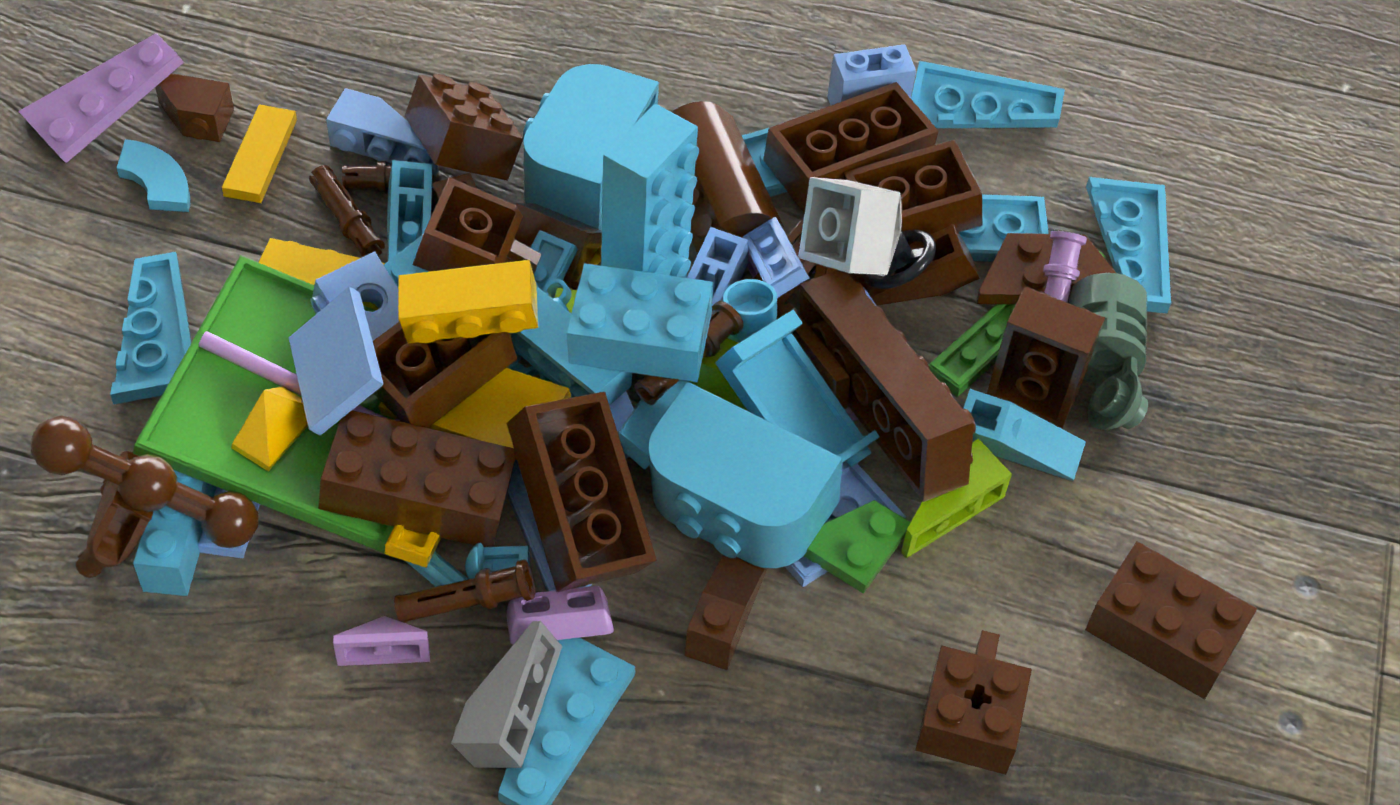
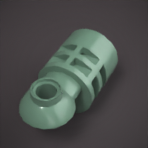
M1118 273L1093 274L1079 280L1072 287L1069 296V304L1085 308L1092 313L1105 317L1084 380L1096 383L1094 393L1089 401L1088 420L1097 429L1112 430L1121 426L1131 429L1143 420L1148 410V400L1142 395L1141 383L1138 378L1146 364L1147 292L1137 280Z

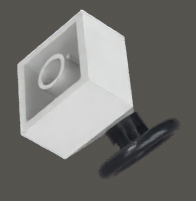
M810 177L798 255L800 259L847 273L862 274L864 281L871 287L889 289L906 284L919 276L932 262L936 252V243L934 238L925 231L917 229L901 231L902 204L900 192L850 180ZM908 242H921L924 248L912 250ZM915 262L903 272L892 275L897 269L904 267L908 263Z

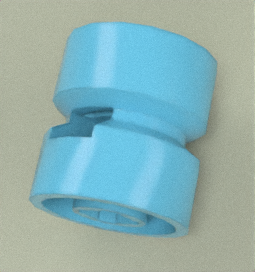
M745 279L728 286L723 293V302L731 305L739 313L744 326L740 333L730 335L728 339L740 343L777 320V293L768 283L756 279Z

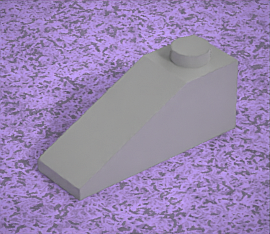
M533 621L465 703L460 720L455 727L451 744L474 768H522L562 649V645L541 621Z

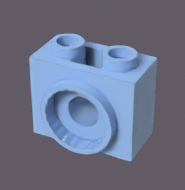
M906 45L833 54L827 95L830 105L897 82L911 98L916 69Z
M375 251L315 280L313 295L310 300L316 314L344 290L351 287L360 293L362 302H371L378 307V310L373 312L365 310L372 341L399 322L398 287Z

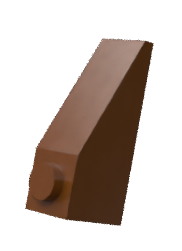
M954 224L931 234L936 243L935 256L930 265L913 280L889 289L871 287L864 281L862 274L856 273L854 281L861 283L877 306L945 295L980 278L967 245ZM921 242L909 244L912 250L924 248ZM915 262L908 263L904 267L897 269L892 275L903 272Z
M725 555L722 556L701 594L687 628L686 657L728 670L767 568L752 565L738 557L729 558Z

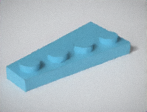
M176 252L136 258L134 260L127 299L129 307L127 318H124L122 327L121 351H118L116 379L115 382H112L110 393L113 405L162 396L192 343Z
M581 638L557 640L562 645V649L522 768L506 769L498 791L499 801L506 805H551L634 678L635 666Z

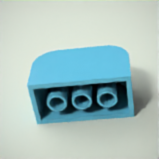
M599 64L581 65L566 71L558 79L550 94L545 93L543 95L538 113L534 118L528 119L523 131L525 203H536L602 230L603 154L654 104L658 105L659 82Z
M690 382L684 385L650 436L648 449L652 496L657 510L665 519L675 524L683 534L691 538L700 537L713 544L721 554L729 558L738 557L762 568L788 566L806 554L807 548L839 503L842 470L841 457Z

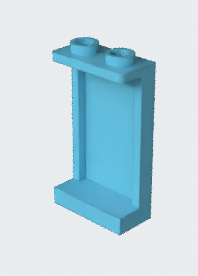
M791 310L736 344L715 362L748 412L841 457L842 463L847 461L850 467L872 453L867 445L880 436L875 430L867 436L861 434L792 335V332L803 324L794 310Z

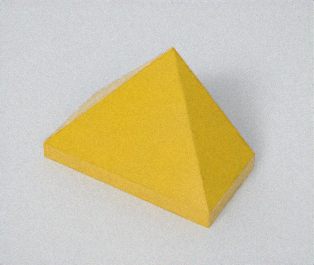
M284 386L263 390L234 439L231 448L269 472L308 427L302 398Z

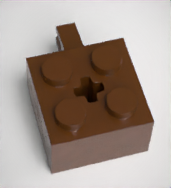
M449 177L425 229L412 265L430 272L530 260L534 274L539 264L541 253L514 239L523 218L517 205Z
M982 630L975 654L941 645L928 691L915 751L1007 774L1017 748L1032 669L995 659L999 634Z

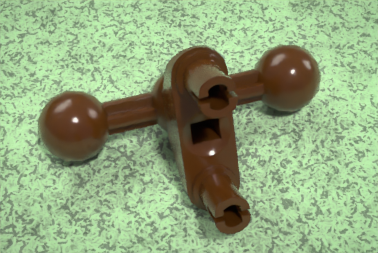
M61 415L48 419L39 424L32 435L31 454L37 465L47 472L65 475L82 469L104 479L102 482L104 484L100 490L102 497L88 536L87 548L78 555L79 559L76 561V569L84 577H96L106 567H115L125 561L135 549L148 522L152 519L153 512L165 506L201 521V527L207 539L220 547L234 548L244 545L252 539L259 526V513L252 500L242 493L227 491L210 497L177 482V476L171 464L159 456L150 454L138 456L131 451H124L118 456L93 445L92 437L86 426L75 418Z

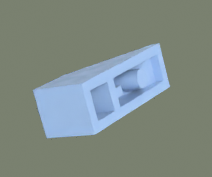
M710 227L687 278L713 282L712 306L718 301H723V293L728 286L741 281L749 263L748 240Z

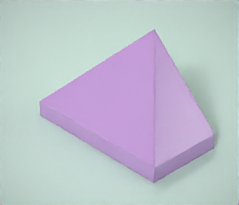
M386 616L333 635V645L338 666L430 662L428 632Z

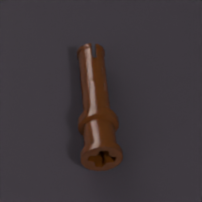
M718 301L712 306V315L703 358L715 356L720 350V344L730 335L740 333L744 327L739 313L726 302ZM645 375L635 383L634 388L637 389L636 393L644 402L654 405L679 380Z
M523 559L518 560L516 566L496 571H491L489 568L481 569L476 573L475 578L439 585L408 594H398L394 598V607L398 620L403 623L476 605L494 609L497 608L499 602L521 597L526 601L534 599L535 584L528 562Z

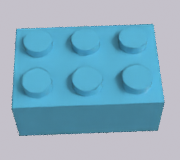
M584 263L566 333L569 363L698 382L712 315L713 282Z

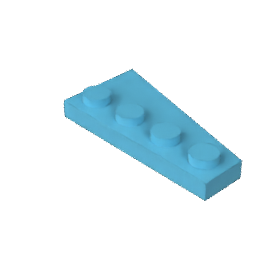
M919 61L911 99L936 128H1044L1058 126L1065 89Z
M1089 177L1086 189L1115 272L1137 280L1145 288L1148 312L1168 313L1171 305L1165 185Z

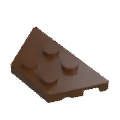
M1007 233L979 289L977 304L1016 305L1025 286L1045 293L1048 277L1044 276L1045 272H1043L1044 265L1049 264L1053 245L1050 234ZM1079 234L1085 236L1087 241L1080 249L1077 270L1080 271V275L1076 282L1071 283L1070 293L1072 287L1079 280L1087 276L1100 273H1116L1085 234Z

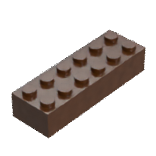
M837 270L800 283V315L850 376L848 407L869 433L874 430L880 437L875 441L921 500L925 502L968 485L970 465L973 463V434L976 431L972 414L958 404L952 397L949 387L935 377L930 371L926 360L913 351L908 345L904 334L891 325L883 309L878 305L875 306L866 295L861 283L855 282L847 272Z

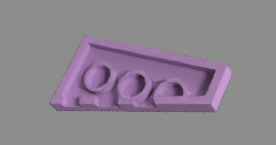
M155 33L18 112L58 156L67 163L184 62Z

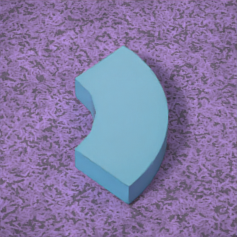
M125 139L117 164L118 176L133 180L144 187L147 192L149 209L189 212L190 192L186 176L180 165L169 154L155 146Z

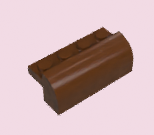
M706 101L692 102L673 110L672 113L698 126L697 147H699V155L695 162L697 183L693 191L692 203L695 206V211L691 219L690 230L693 234L692 243L697 254L710 227L743 238L747 233L776 217L783 228L782 221L733 116L719 105Z

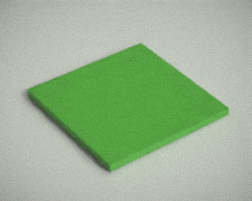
M240 255L134 444L133 454L138 456L145 454L159 456L171 464L173 470L226 491L242 493L256 503L384 553L385 544L394 528L393 526L318 509L320 480L339 421L321 436L310 431L307 427L269 472L231 448L234 439L263 390L281 386L199 347L203 334L208 331L296 374L289 337L316 315L310 300L313 295L314 285ZM364 306V310H366V311H370V312L376 311V310H373V309H371V308H369V307ZM371 394L359 404L385 418L395 420L381 414L378 407L381 401L374 394Z

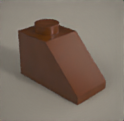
M171 73L155 87L159 104L183 136L199 140L221 141L234 111L229 83Z

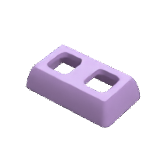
M599 586L573 588L561 592H556V590L537 592L534 599L528 601L524 600L523 597L512 599L507 607L506 617L511 644L518 640L533 621H541L557 640L606 635L614 632L607 598Z

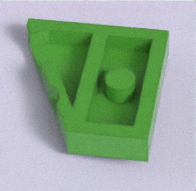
M874 500L824 523L807 548L804 557L817 563L826 571L864 594L904 539L911 522Z

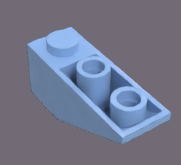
M347 88L344 89L326 119L330 146L392 163V160L432 164V175L437 176L438 165L434 164L409 122L379 97Z

